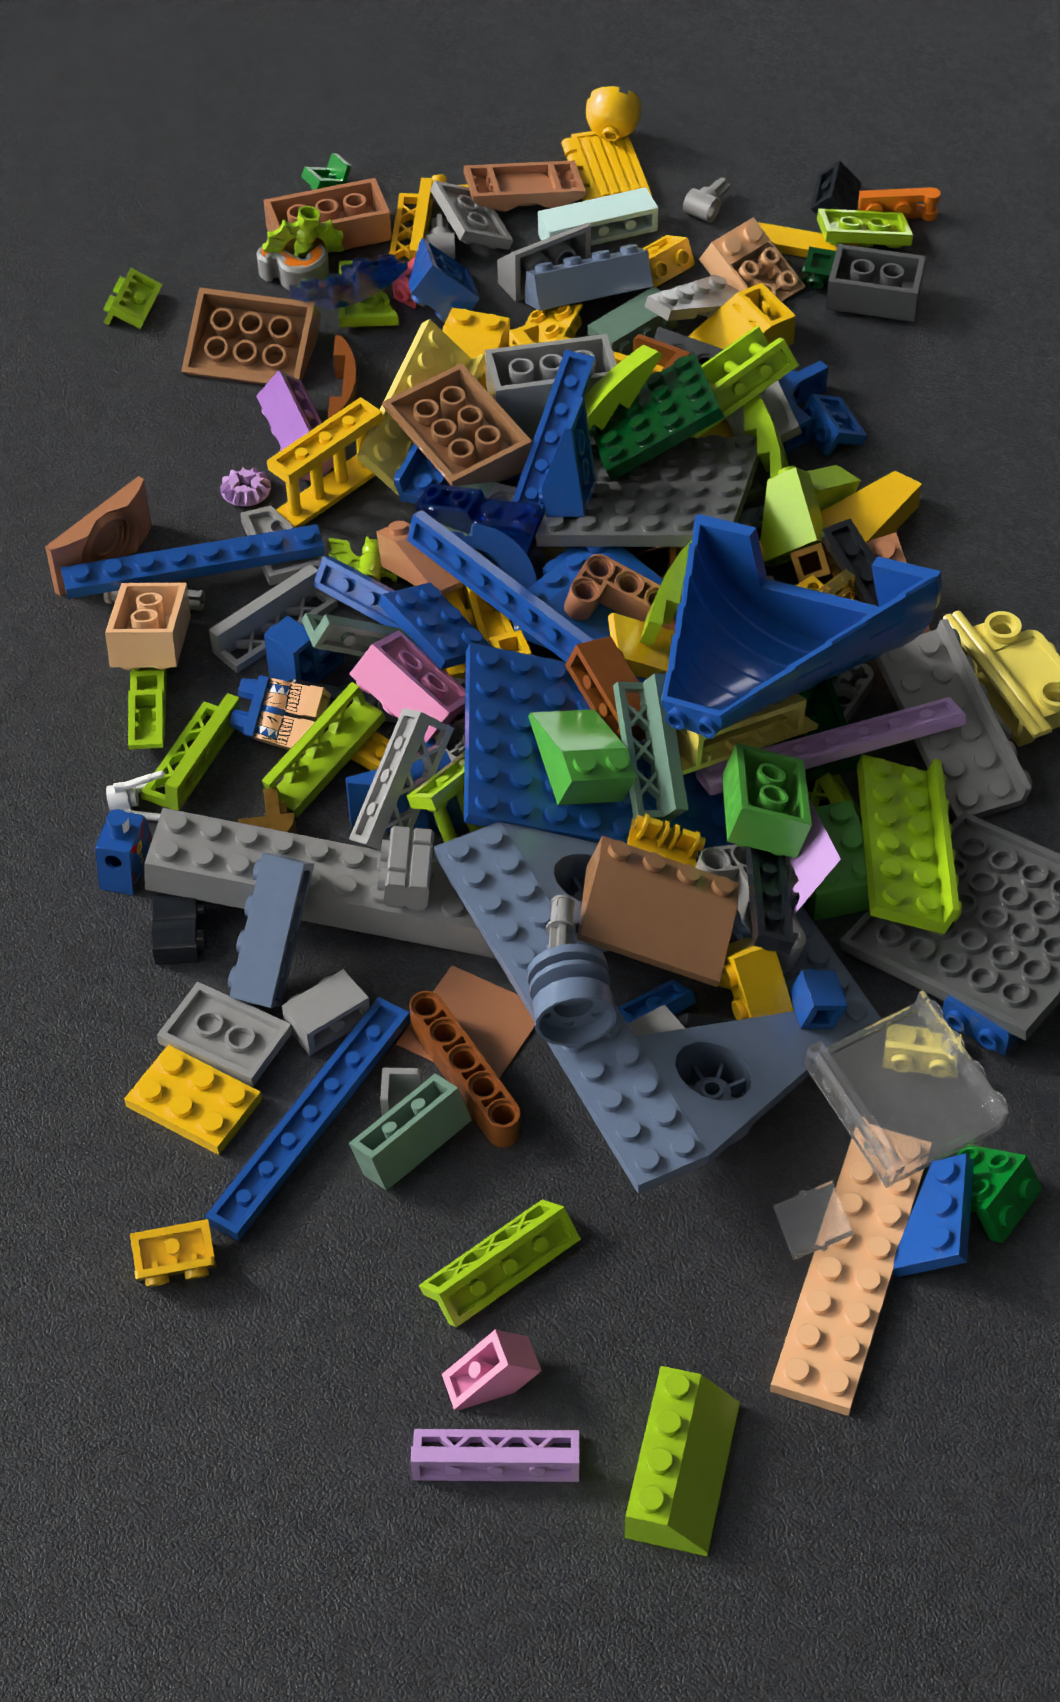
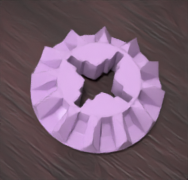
M242 467L241 471L231 470L229 476L222 477L220 489L223 498L227 502L236 506H252L268 497L271 491V483L267 478L266 472H258L256 467L251 470H246Z

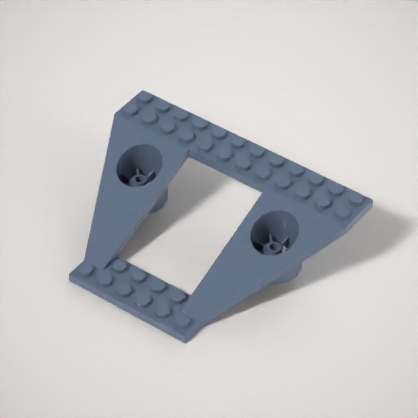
M497 822L434 847L436 859L533 1019V1000L529 993L530 986L527 980V969L535 956L548 949L549 936L546 933V925L550 921V904L553 897L567 895L575 901L573 923L576 926V934L572 938L571 944L593 946L601 952L609 951L577 940L586 867L598 843ZM796 897L791 901L792 911L799 902ZM803 906L795 913V916L805 933L806 944L795 968L790 972L783 973L789 992L801 970L836 971L840 985L845 990L848 1007L834 1029H801L795 1011L635 1036L615 1005L617 1013L616 1024L608 1034L598 1040L572 1046H562L547 1042L638 1194L709 1164L729 1145L746 1136L754 1123L847 1041L880 1028L881 1017ZM737 909L732 928L733 933L738 940L746 937L752 938ZM692 1081L696 1082L695 1086L687 1085ZM739 1092H741L744 1095L739 1098L731 1097L732 1095H735Z

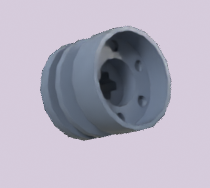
M562 944L546 949L535 956L530 962L527 969V980L530 986V997L533 1000L532 1012L535 1030L540 1038L556 1045H581L598 1040L608 1034L616 1024L617 1013L614 996L610 989L611 979L608 974V963L601 951L593 946L583 944Z

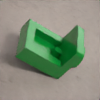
M332 153L327 168L304 167L301 177L310 184L312 190L346 184L351 171V165L339 154Z

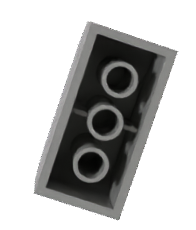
M607 334L485 350L487 391L533 442L564 351L569 350L596 358V365L586 391L587 394L601 378L617 365Z

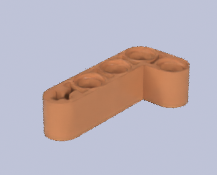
M594 554L586 560L573 580L564 603V611L572 619L583 621L588 619L598 604L601 603L623 616L645 622L660 585L608 556ZM677 611L671 624H663V628L675 631Z

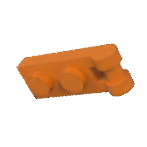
M932 187L859 191L858 210L903 212L906 219L922 218L925 221H934L938 217V207L936 204L940 202L941 192L937 188Z

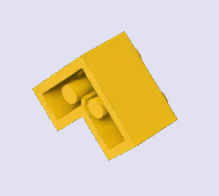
M749 937L730 943L718 986L732 991L734 1001H732L731 1007L735 1018L741 1020L794 1011L777 952L754 946L753 938Z

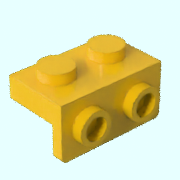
M208 1219L130 1233L135 1278L138 1282L145 1281L146 1287L170 1283L169 1276L185 1273L186 1280L209 1276L208 1269L216 1267Z

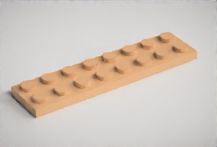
M861 1123L856 1124L771 1382L770 1392L849 1416L893 1274L895 1253L913 1209L930 1153L931 1143Z

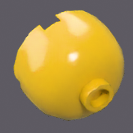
M616 86L601 87L593 90L586 102V119L590 129L608 141L619 140L633 133L638 126L642 110L641 100L634 92L628 90L627 95L619 92L620 87Z

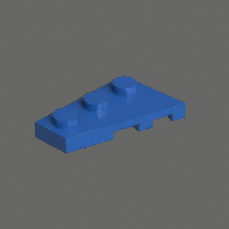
M967 1154L931 1162L895 1253L892 1273L896 1277L967 1263L974 1161Z

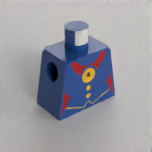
M121 809L112 810L108 813L95 848L100 890L134 895L144 871V863L153 839L146 818L143 815L125 812ZM120 860L122 865L118 867V862Z

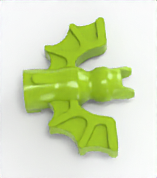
M303 206L298 210L296 222L289 223L286 220H282V224L277 230L268 231V239L262 247L266 253L282 252L285 245L291 239L296 238L294 255L306 257L313 250V242L316 238L323 240L328 252H343L342 239L344 236L341 230L337 231L333 228L331 219L324 223L319 222L320 212L317 208Z
M366 536L362 555L359 557L352 552L350 543L347 540L328 539L327 547L331 550L329 556L380 583L381 577H389L392 581H397L398 575L381 566L378 540L369 539Z

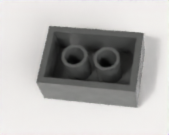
M838 244L828 281L826 309L914 322L922 288L926 256Z

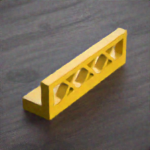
M421 178L419 194L399 193L387 273H395L406 264L395 262L396 260L404 256L409 260L416 257L419 242L422 238H425L426 233H429L434 201L433 194L430 191L433 185L432 178ZM405 204H417V206L410 210ZM412 220L414 224L411 227L407 228L403 225V223ZM409 238L411 240L410 244L404 246L400 243L404 239Z

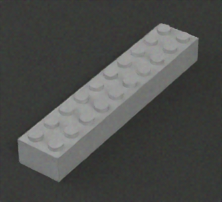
M167 808L162 809L144 863L145 890L196 898V900L245 909L249 895H253L256 880L253 879V870L257 860L261 859L262 853H275L315 863L302 921L496 959L439 862L432 861L427 908L414 909L408 908L405 905L403 907L386 906L384 904L385 891L377 890L379 868L387 869V862L380 861V850Z

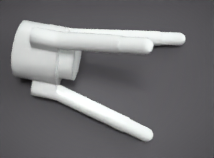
M164 771L150 773L126 782L113 783V785L107 786L106 795L109 811L121 809L125 812L143 815L146 820L159 821L161 814L132 810V807L139 805L138 793L143 790L148 782L164 777Z

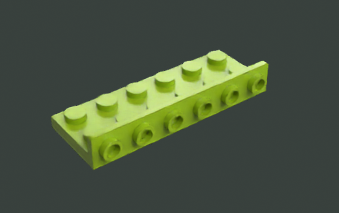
M862 754L857 763L870 916L945 934L952 922H956L959 919L962 911V902L958 898L957 887L959 877L955 874L954 861L956 852L952 848V824L949 823L948 817L949 799L946 798V775L943 774L942 761L934 758L927 771H923L915 767H908L886 761L882 758Z

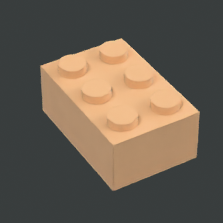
M121 583L105 631L110 667H121L125 670L137 667H154L160 670L177 667L191 618L187 583Z

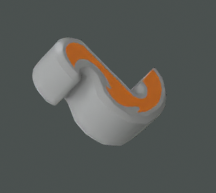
M321 244L309 252L305 259H301L284 249L282 252L266 253L263 247H260L256 253L259 276L267 282H271L273 278H279L281 285L290 291H311L322 285L329 276L328 251Z

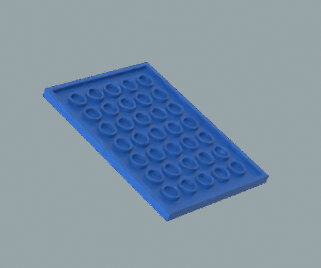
M470 643L466 650L464 823L487 827L497 822H503L599 843L601 837L605 836L627 844L633 817L629 791L623 801L557 805L528 716L530 712L591 710L567 670L566 662ZM637 677L640 682H644V681L647 679V678ZM646 739L638 742L643 745ZM640 756L636 761L637 769L648 779L651 775V767ZM696 771L683 775L688 810L672 821H669L670 828L678 824L680 825V831L684 828L693 832H700V836L706 838L703 849L735 844L727 842L723 792L710 796L696 778ZM645 791L642 795L644 810H657L656 799ZM698 851L697 860L699 858L701 851Z

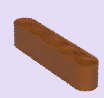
M432 991L418 992L411 998L409 1005L411 1029L445 1079L459 1088L468 1112L487 1139L497 1147L507 1148L513 1146L518 1142L521 1133L518 1104L442 998ZM488 1094L489 1096L480 1097L478 1095ZM502 1121H504V1122H509L508 1124H505V1125H503V1124H498L499 1122H502Z

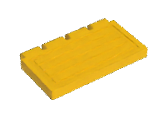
M593 131L571 134V138H566L562 141L561 144L567 161L575 160L586 190L582 201L645 187L651 194L629 136L615 141H608Z

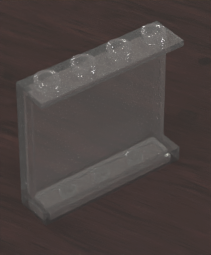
M924 990L918 993L914 1004L827 1047H825L822 1041L809 1046L803 1065L885 1188L930 1166L932 1161L944 1159L1002 1129L1009 1114L1006 1100L1002 1094L994 1091L986 1079V1074L981 1064L976 1060L973 1061L965 1050L960 1034L955 1030H951L944 1020L939 1004L934 1000H930Z

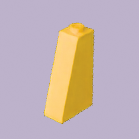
M893 471L821 511L825 528L851 518L865 542L892 534L919 507L922 483L897 471Z

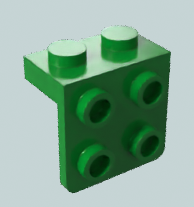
M966 1145L961 1148L957 1155L967 1154L974 1161L971 1211L977 1213L989 1240L1003 1243L1043 1188L1027 1155Z

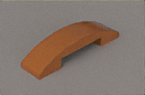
M335 335L333 358L335 379H343L342 396H330L328 419L358 399L355 359L350 346L341 335Z

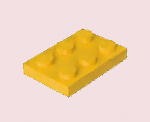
M167 1045L126 1095L124 1100L127 1108L220 1155L262 1101L261 1091Z

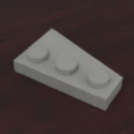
M272 506L241 512V523L247 536L294 528ZM323 556L261 566L269 585L283 582L309 564L318 570Z

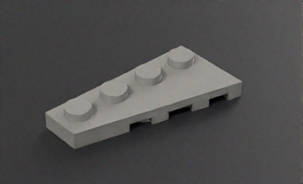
M711 275L649 295L644 307L667 321L695 319L697 314L710 317L740 291L728 285L724 278Z

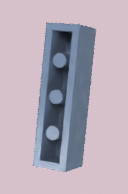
M262 853L261 859L257 860L253 870V879L256 880L253 895H249L245 905V916H248L245 930L240 932L236 944V950L239 952L237 965L231 969L228 978V987L231 988L229 997L269 1008L282 1006L315 863L275 853Z

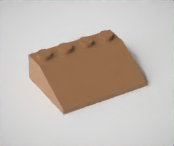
M199 287L181 372L188 375L266 385L276 372L280 370L302 381L316 345L321 314L315 302Z
M462 363L382 402L385 410L451 486L504 481L523 471L532 445L531 439Z
M602 836L586 867L577 940L717 987L720 983L737 911L739 883L726 877L697 869L692 865L668 859L657 853L628 845L623 841Z

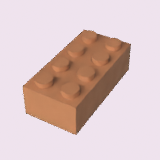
M375 178L264 199L266 227L271 232L281 226L282 220H286L289 223L296 222L298 210L301 207L312 206L320 212V223L331 219L333 228L343 232L342 244L344 250L392 240L390 211ZM296 238L291 239L284 247V250L293 255ZM316 238L313 242V249L320 244L324 246L323 240Z

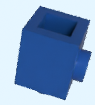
M801 970L789 991V996L801 1029H834L848 1007L845 990L840 985L835 970Z

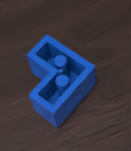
M288 615L279 623L272 625L264 634L269 678L284 681L299 679L319 683L344 662V653L314 648L305 627Z

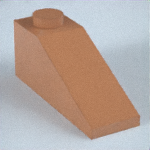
M403 520L394 521L388 527L376 531L382 567L415 586L431 582L440 590L443 596L464 587L462 582L407 541L411 524Z

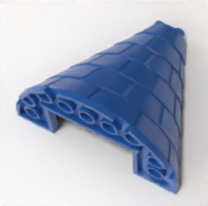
M697 514L694 518L692 543L689 544L682 598L677 608L675 632L671 640L668 670L661 698L662 706L667 712L665 719L675 729L681 730L685 728L711 739L719 731L747 719L756 712L779 704L788 697L811 689L823 681L853 669L855 666L910 643L925 630L933 619L934 608L937 607L941 599V571L878 556L871 565L878 606L767 579L756 527Z

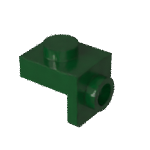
M809 246L806 263L802 268V282L814 289L828 288L836 251Z

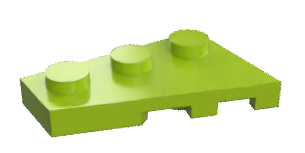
M369 260L339 261V327L356 328L399 325L398 315L390 306L387 294L382 291L380 281Z

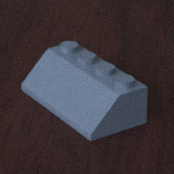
M637 244L620 247V252L610 254L609 250L593 252L592 258L581 260V256L563 259L564 264L553 266L552 262L535 265V270L526 272L524 300L526 304L541 311L653 287L648 251L638 248Z

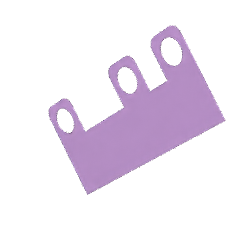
M810 799L812 826L797 859L788 857L799 879L789 892L790 896L794 893H799L800 895L797 906L791 912L792 917L841 860Z

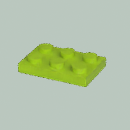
M818 208L817 222L825 242L831 245L838 246V244L857 243L862 247H872L874 244H880L896 249L912 245L913 233L903 212Z

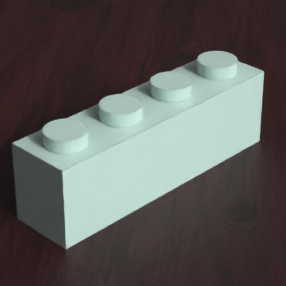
M645 187L538 211V235L542 241L587 222L591 225V246L650 233L658 229V206Z

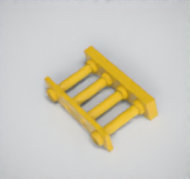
M360 397L267 460L268 470L286 482L288 502L276 509V511L294 528L304 526L376 476L356 457L368 435V431L383 422V412ZM356 440L357 454L346 461L345 447ZM333 456L334 470L323 477L322 463ZM310 472L311 486L300 493L298 479Z

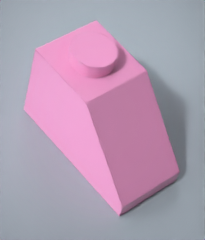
M494 1330L442 1374L453 1408L455 1410H462L513 1394L542 1370L529 1336Z

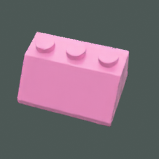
M399 630L373 643L350 672V675L356 680L361 690L372 694L382 703L383 709L388 714L398 718L402 709L406 708L423 712L449 725L465 708V689L443 669L440 670L420 648ZM429 725L424 736L425 742L436 737L440 730Z

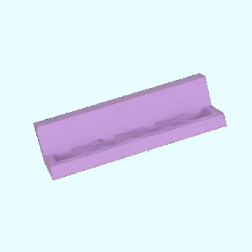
M414 1429L413 1446H411L412 1480L579 1482V1430ZM422 1442H440L444 1447L422 1446ZM470 1443H482L485 1447L466 1446ZM512 1443H523L526 1447L508 1446ZM553 1443H571V1448H553L550 1446Z

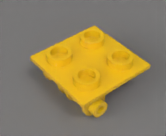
M582 303L564 305L541 311L537 309L529 315L525 325L535 322L539 326L538 343L555 341L559 335L574 338L582 324L579 312L583 305Z
M645 813L644 816L637 815L635 820L632 817L627 844L695 867L698 851H702L706 838L700 836L698 831L693 832L684 828L680 831V825L678 824L670 828L669 821L666 820L663 823V821L652 818L649 814Z

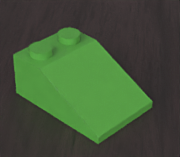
M595 709L530 712L528 717L557 805L623 801L637 779V775L627 747Z

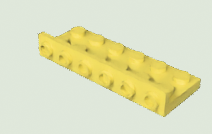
M429 319L421 324L385 400L460 363L479 380L484 374L485 355L481 354L472 359ZM381 406L383 422L368 432L356 458L399 496L394 485V475L396 470L403 464L408 450L414 445V442L385 408Z

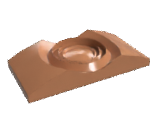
M575 160L464 166V175L473 203L498 211L507 212L517 206H533L537 204L551 209L584 198L586 193Z
M140 476L136 477L45 546L56 594L59 596L66 595L61 567L123 557L138 550L152 526L143 478Z

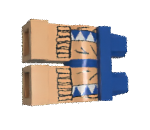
M259 675L258 680L242 678L238 689V696L252 702L249 712L233 710L229 726L253 741L290 750L328 708L331 694L323 687L306 686Z

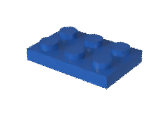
M431 582L384 593L378 603L440 670L466 663V650L470 643L492 647L483 638L482 634L461 615V612Z

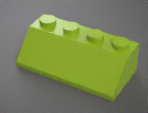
M660 1366L625 1515L624 1538L708 1556L740 1402L702 1374Z

